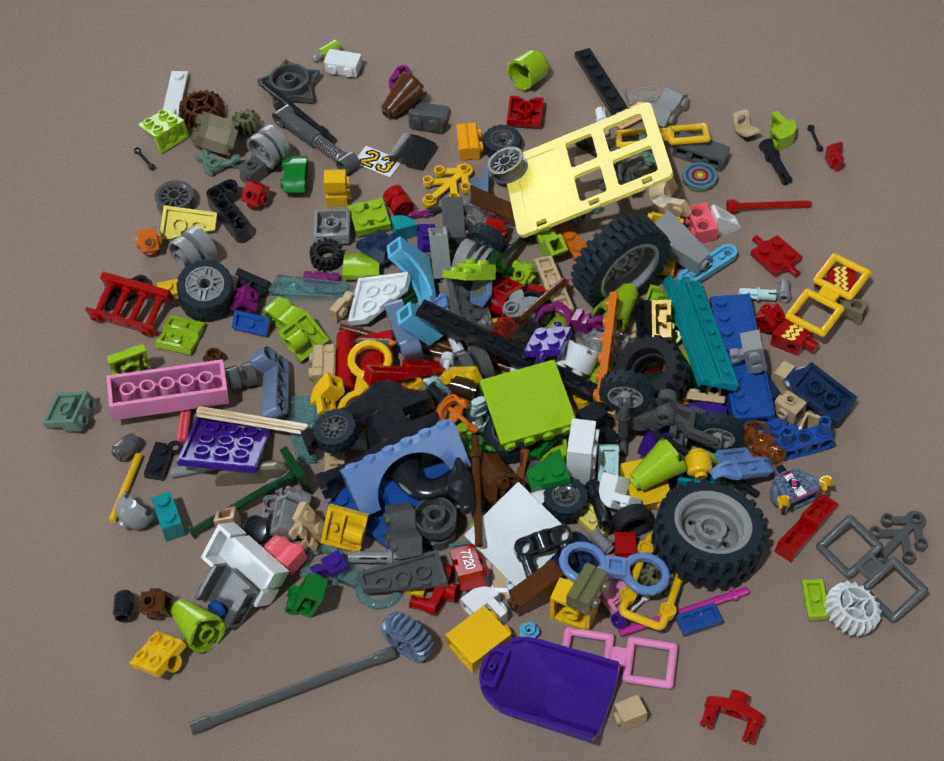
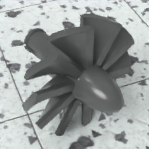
M614 146V147H612V148L609 149V150H610V152H612V151H615V150H617V149H620V147H615V146ZM628 157L616 162L614 168L618 182L620 183L624 180L626 184L640 178L635 172L643 165L644 157ZM604 178L597 182L602 191L607 189Z

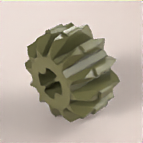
M248 108L235 112L231 119L239 123L238 126L235 125V129L238 130L237 135L243 134L245 136L249 134L251 136L252 133H257L261 125L258 113Z
M647 563L645 569H642L640 573L639 583L644 586H653L661 581V573L657 567ZM670 573L669 584L661 592L665 596L668 594V590H671L675 578L674 574Z

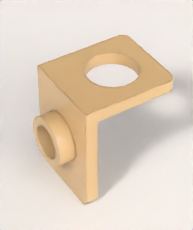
M747 109L732 114L735 133L743 137H750L760 133V129L751 126ZM740 115L745 116V121L742 124L737 122Z
M806 411L798 430L804 429L805 426L813 427L819 425V418L821 416Z

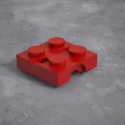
M510 95L507 125L541 128L544 98L534 97V99L525 101L519 96Z

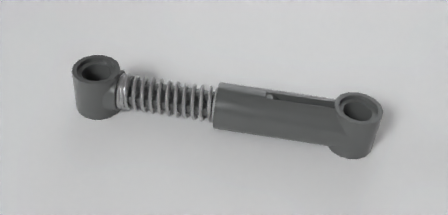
M285 104L272 114L274 122L279 127L287 128L308 145L317 148L336 162L338 170L345 169L346 175L360 165V160L354 152L349 151L347 153L333 145L321 132L296 115L290 105Z

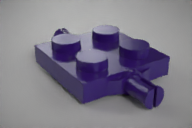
M555 321L552 328L535 329L524 350L526 358L537 357L535 363L540 364L547 357L562 356L573 334L571 327H562L561 322Z

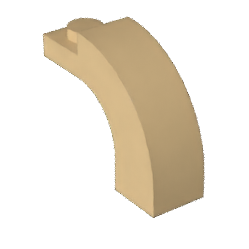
M674 177L656 186H651L649 188L650 199L660 214H665L669 210L676 216L689 217L692 211L686 200L672 198L678 189Z

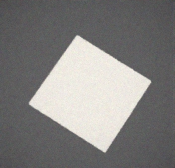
M517 482L482 517L483 546L476 548L516 586L526 579L521 562L519 563L513 552L516 540L536 531L562 524ZM473 526L464 536L475 546ZM560 530L557 532V537L560 540L567 539L568 536L565 531ZM520 543L517 545V549L521 553H526L528 546L525 543ZM558 548L543 554L534 555L533 560L536 570L545 565L558 551Z

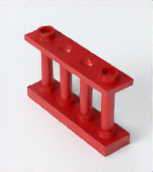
M102 272L100 279L104 283L105 289L96 309L86 307L85 311L90 316L89 318L96 322L101 320L139 331L144 336L150 337V335L157 337L159 333L153 324L161 305L164 303L172 304L174 297L170 290ZM114 289L121 290V295L112 314L103 312L111 291ZM131 293L137 294L138 298L129 319L120 317L119 315L128 295H131ZM145 299H154L155 302L146 323L136 321Z

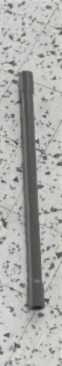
M393 646L387 647L367 657L213 715L189 722L191 731L194 735L243 714L370 666L397 658Z

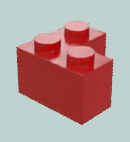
M504 275L496 276L495 280H492V295L488 300L489 310H492L494 314L504 315L502 311L504 303L509 300L513 292L522 289L524 292L525 285Z

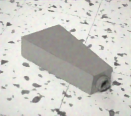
M668 210L655 224L667 235L671 242L669 258L698 275L710 265V252Z

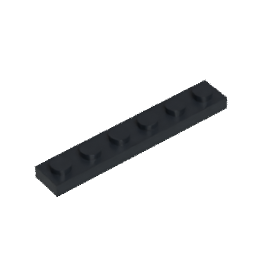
M587 48L575 52V59L611 116L627 109L628 106L592 50Z

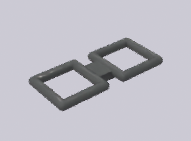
M851 514L847 515L816 544V549L845 578L851 579L860 571L868 579L862 584L865 590H870L893 567L917 589L894 613L876 597L875 601L880 603L879 609L882 610L881 613L891 623L897 622L928 592V588L896 557H891L884 565L875 557L883 549V544ZM849 525L873 546L850 569L826 547Z

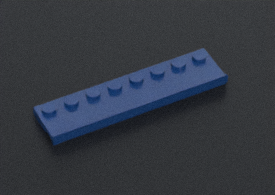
M750 292L740 295L711 296V310L739 384L736 391L727 390L731 414L736 419L739 418L741 422H755L757 419L768 418V421L772 420L775 416V410L767 372L762 371L760 373L748 374L745 359L738 363H732L729 352L733 348L743 349L740 333L758 330Z

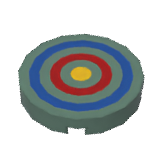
M703 162L689 164L682 173L684 185L686 184L690 190L696 192L708 191L716 185L718 178L714 167Z

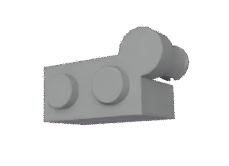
M287 486L284 490V495L276 499L270 534L280 537L285 536L290 542H293L295 539L288 535L290 529L295 524L292 517L300 502L310 503L311 494Z

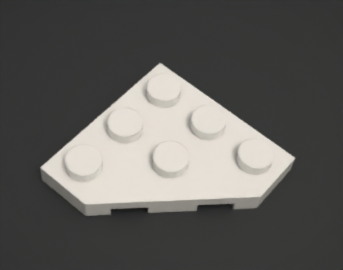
M409 272L358 278L348 319L351 326L368 324L385 310L384 304L396 301L406 293L411 279Z

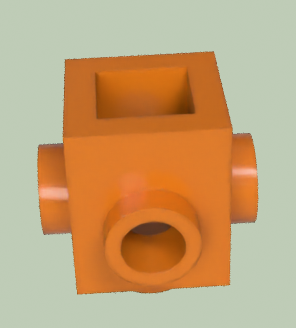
M156 227L137 231L138 238L135 239L137 249H141L142 253L146 252V255L156 254V250H159L160 245H163L161 234L157 235ZM146 239H151L152 244H147Z

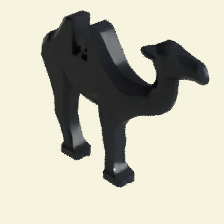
M384 379L375 381L348 405L339 408L349 411L354 416L357 426L367 425V436L371 448L341 466L315 474L325 500L332 497L337 485L345 482L340 470L344 469L347 464L359 462L366 455L376 454L385 446L395 445L402 438L412 437L418 434L421 429L431 428L440 421L438 412L411 421L412 417L435 409L433 400L427 391L408 389L394 380ZM313 428L300 431L310 456L316 454L320 447L313 435ZM424 452L402 456L393 462L383 474L384 477L393 481L409 497L416 500H430L449 495L460 506V512L463 515L469 514L476 506L474 480L460 457L455 459L452 469L436 478H426L421 473L420 462Z

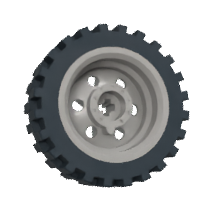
M701 479L700 483L690 480L686 486L680 483L676 485L675 491L671 489L667 492L666 498H663L660 503L652 528L651 539L654 541V552H659L658 557L667 563L670 573L675 571L678 573L677 578L682 581L686 578L694 586L700 583L704 584V588L711 589L712 585H717L718 589L725 588L727 583H730L731 586L737 585L739 579L744 581L750 573L754 572L768 537L766 528L768 525L766 520H762L764 515L762 510L755 508L757 503L753 499L748 500L745 492L742 490L737 492L734 490L735 486L730 484L728 487L721 485V481L715 480L714 483H709L707 479Z

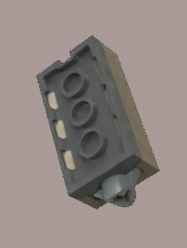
M444 278L439 287L441 293L448 296L450 312L494 332L488 303L484 307H480L470 302L472 280ZM450 333L451 338L465 341L468 347L473 345L472 343Z

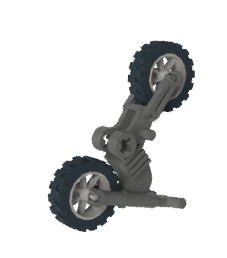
M613 370L609 374L606 373L604 378L601 379L599 388L600 401H603V404L606 407L609 406L611 410H619V414L617 413L619 420V450L622 457L627 456L629 428L637 431L649 429L654 432L662 427H668L669 436L675 437L677 430H679L686 437L690 438L692 442H695V446L708 450L710 453H715L717 450L740 448L743 445L745 435L744 423H741V420L739 418L736 419L732 414L728 415L726 412L717 413V411H711L710 413L696 406L685 407L681 405V401L676 400L677 394L671 389L660 390L658 398L653 397V383L650 382V379L647 376L644 377L642 373H635L633 370Z

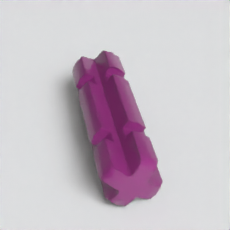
M305 271L303 278L305 282H312L314 280V282L329 283L331 281V283L337 284L339 283L340 276L339 273L335 272L329 274V272L314 271L312 273V271Z

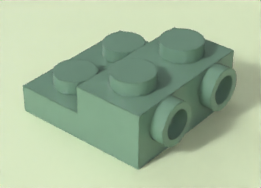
M88 391L56 393L42 424L46 428L62 427L66 432L82 431L83 427L89 422L88 416L90 411L95 409V399Z

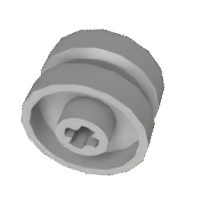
M269 124L262 127L258 133L252 135L246 142L251 156L255 155L263 161L268 170L276 167L280 161L286 159L291 153L289 142L283 133Z

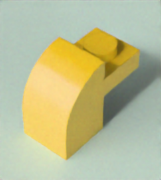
M327 372L316 383L311 393L310 404L317 407L319 415L336 409L335 402L345 393L343 380Z

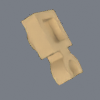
M347 290L343 297H339L330 308L332 322L338 324L342 318H345L348 306L352 305L353 298L351 297L354 293Z

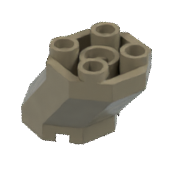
M202 111V114L198 113L195 121L198 124L196 131L193 130L191 140L194 141L193 145L230 156L231 153L228 152V149H233L238 131L235 129V125L238 126L239 123Z

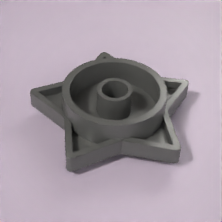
M285 59L271 74L258 78L257 82L262 87L261 83L265 80L291 102L313 103L311 87L321 75L320 70L306 69L299 64L291 63ZM272 95L274 108L284 105Z

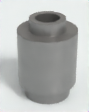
M126 434L112 445L111 453L115 459L125 461L139 449L141 442L135 434Z

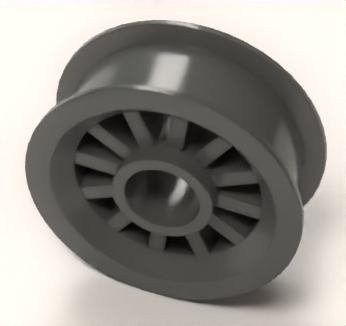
M513 146L498 150L490 157L487 163V169L492 173L493 180L499 184H508L518 180L528 168V162L523 157L522 150Z
M172 180L160 185L155 192V201L159 213L162 215L164 205L194 209L196 201L193 196V188L190 184L181 180Z

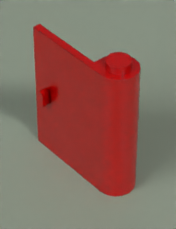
M392 329L356 337L350 330H342L337 333L336 376L343 380L345 393L342 396L354 391L357 377L351 373L348 367V355L350 350L356 345L355 339L388 338L393 340ZM392 346V347H388V348L390 349V351H391V353H392V357H393V346ZM376 349L363 350L355 359L357 367L363 371L365 370V365H383L385 361L383 353Z

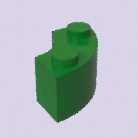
M287 156L286 160H282L284 178L280 179L281 189H284V193L307 192L308 156Z

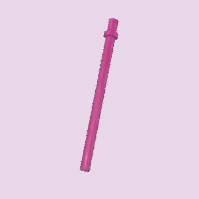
M748 588L730 589L728 593L677 609L675 615L712 603L719 605L731 600L733 602L737 601L738 598L749 594ZM659 616L650 618L658 622L660 621ZM635 623L623 629H618L620 637L650 627Z

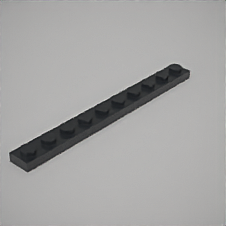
M426 299L423 300L416 311L415 316L521 368L536 365L535 360L537 357L526 358L525 348ZM556 364L565 390L589 401L597 384Z

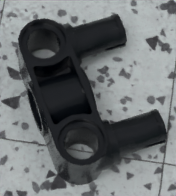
M563 524L536 531L516 540L513 552L519 563L521 562L526 578L536 571L533 560L534 555L543 554L555 548L562 551L567 545L574 542L572 530ZM560 530L565 531L568 536L567 539L560 540L557 537V532ZM525 543L528 546V551L526 553L519 552L517 545ZM575 553L568 557L569 566L578 563Z

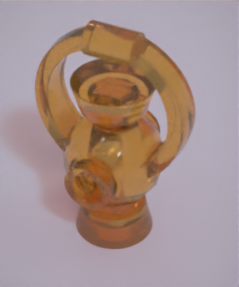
M759 420L744 423L745 435L743 443L752 445V448H747L751 455L768 457L774 465L781 463L787 451L786 448L776 445L769 426ZM755 427H761L767 433H759Z

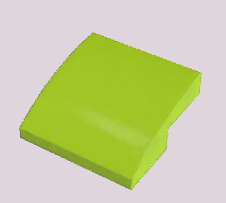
M345 253L342 278L343 280H358V278L379 276L381 264L365 253Z
M170 315L163 324V332L156 340V348L191 355L201 338L205 322Z

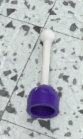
M642 595V598L628 610L633 612L644 601H649L650 596ZM616 611L610 617L612 624L617 629H623L629 622V619L622 617L619 611Z

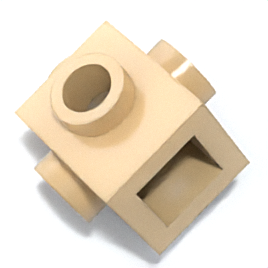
M787 390L783 395H779L774 402L776 405L775 414L780 419L787 420L790 424H795L805 414L807 402Z

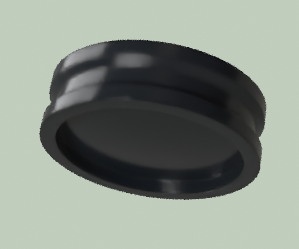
M253 515L243 522L241 529L246 532L245 536L249 535L258 544H262L269 538L271 526L264 517Z

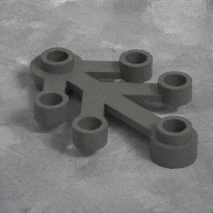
M910 511L906 516L893 517L890 513L882 515L880 523L883 526L904 525L901 529H881L878 526H871L869 532L877 539L892 538L875 556L876 558H882L878 560L883 565L888 561L887 556L900 543L903 551L902 561L906 564L914 562L916 555L911 550L908 536L912 530L915 536L914 547L916 550L924 551L928 544L927 539L923 537L922 533L926 518L919 511Z

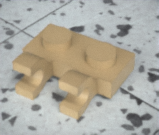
M300 502L292 517L295 524L290 529L288 535L292 539H296L297 535H299L303 539L300 544L305 548V551L308 550V547L316 551L318 543L321 542L325 522L306 502Z

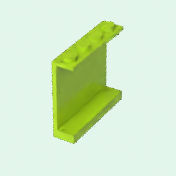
M555 360L479 380V391L481 395H484L500 442V451H512L517 446H530L538 440L544 439L546 441L553 439L559 434H570L572 418H576Z

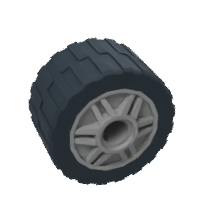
M208 259L198 260L187 265L178 276L177 292L182 310L185 311L187 316L200 322H213L226 316L229 310H231L230 306L234 292L233 279L229 270L221 263Z

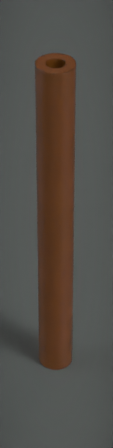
M561 278L519 314L516 317L517 321L522 323L567 284L566 279Z

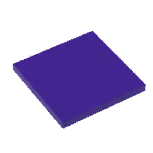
M196 416L177 459L178 466L256 473L272 430L198 418Z

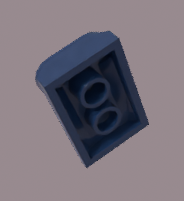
M812 362L804 366L794 367L782 381L788 389L806 401L807 405L820 414V416H829L832 421L831 426H836L858 398Z

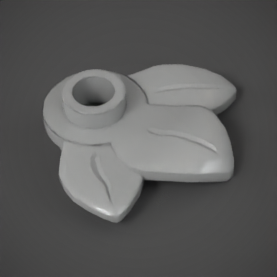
M519 289L513 292L509 300L504 303L503 314L506 317L515 318L536 301L538 297H524L523 290ZM533 312L524 321L533 319L536 316L535 313Z

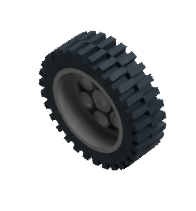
M630 213L625 218L623 216L618 217V222L612 220L609 222V227L604 225L601 228L602 232L599 234L596 232L593 235L594 239L592 241L588 240L585 243L587 247L580 250L582 255L577 256L575 259L577 263L573 264L572 269L574 271L571 272L573 277L571 280L574 287L593 308L608 297L610 291L614 292L624 283L633 284L638 294L642 295L645 293L644 289L646 287L649 288L651 282L659 278L657 274L663 272L664 268L662 266L667 265L668 260L666 258L670 257L671 254L669 252L671 250V242L667 235L648 216L642 213L640 215L638 213H634V215Z

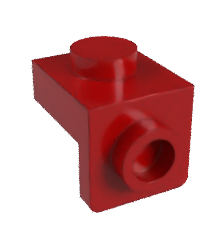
M842 141L830 144L826 148L824 159L835 172L842 170L843 167Z

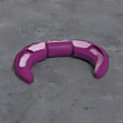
M553 301L551 304L540 306L534 312L536 316L530 319V323L534 330L540 328L538 320L543 313L555 310V312L565 317L566 326H569L572 318L570 309L562 302Z

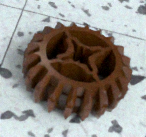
M200 89L199 92L193 91L192 94L187 93V97H183V100L180 101V118L190 128L195 127L197 129L196 117L198 113L202 114V111L224 117V102L219 94H215L214 91L209 92L207 89L205 91Z

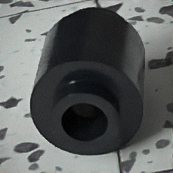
M120 590L114 595V619L123 623L131 621V618L134 616L135 595L129 590Z

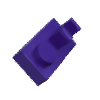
M417 224V248L423 253L430 252L428 228H435V224Z

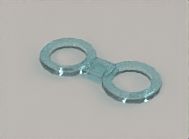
M326 544L319 545L316 551L309 549L305 553L307 559L300 566V574L304 579L310 573L308 571L309 562L317 555L331 554L339 550L348 563L347 557L337 547ZM348 563V570L333 578H326L328 579L326 588L332 587L337 583L354 588L360 602L373 609L389 608L396 604L403 594V590L394 591L391 596L382 600L368 597L363 593L358 572L365 569ZM381 565L371 566V567H369L368 569H371V568H374V567H378V566H381Z

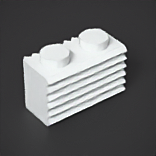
M329 49L324 60L325 72L332 75L338 74L339 76L357 78L362 66V54Z

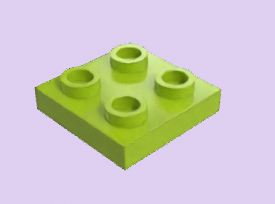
M304 311L276 333L299 363L307 358L309 353L313 352L314 345H323L329 340L307 311Z

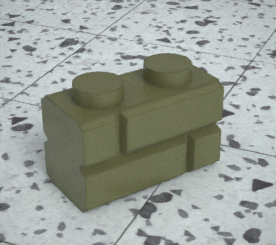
M588 562L585 563L566 595V605L585 615H589L592 609L596 610L601 601V598H599L601 593H606L610 586L608 581L609 573Z

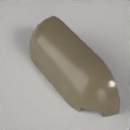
M270 460L260 461L256 473L220 470L216 476L215 485L230 486L266 483L271 478H278L284 475L289 468L282 461Z

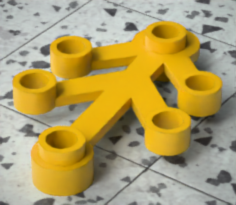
M465 163L458 165L456 168L447 169L438 165L434 168L436 177H443L444 175L453 176L435 179L430 175L423 177V185L425 187L442 185L432 194H426L423 197V207L426 209L436 207L437 199L449 188V197H460L459 193H457L456 183L460 179H462L461 192L464 194L470 193L468 178L473 174V168Z

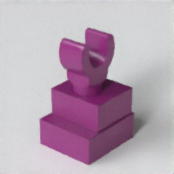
M577 309L571 318L575 334H590L592 328L603 330V323H601L603 316L597 315L592 318V313H585L584 309Z

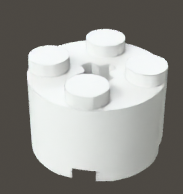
M570 339L563 355L557 356L556 364L571 369L573 373L588 378L598 362L599 354L580 343H574Z

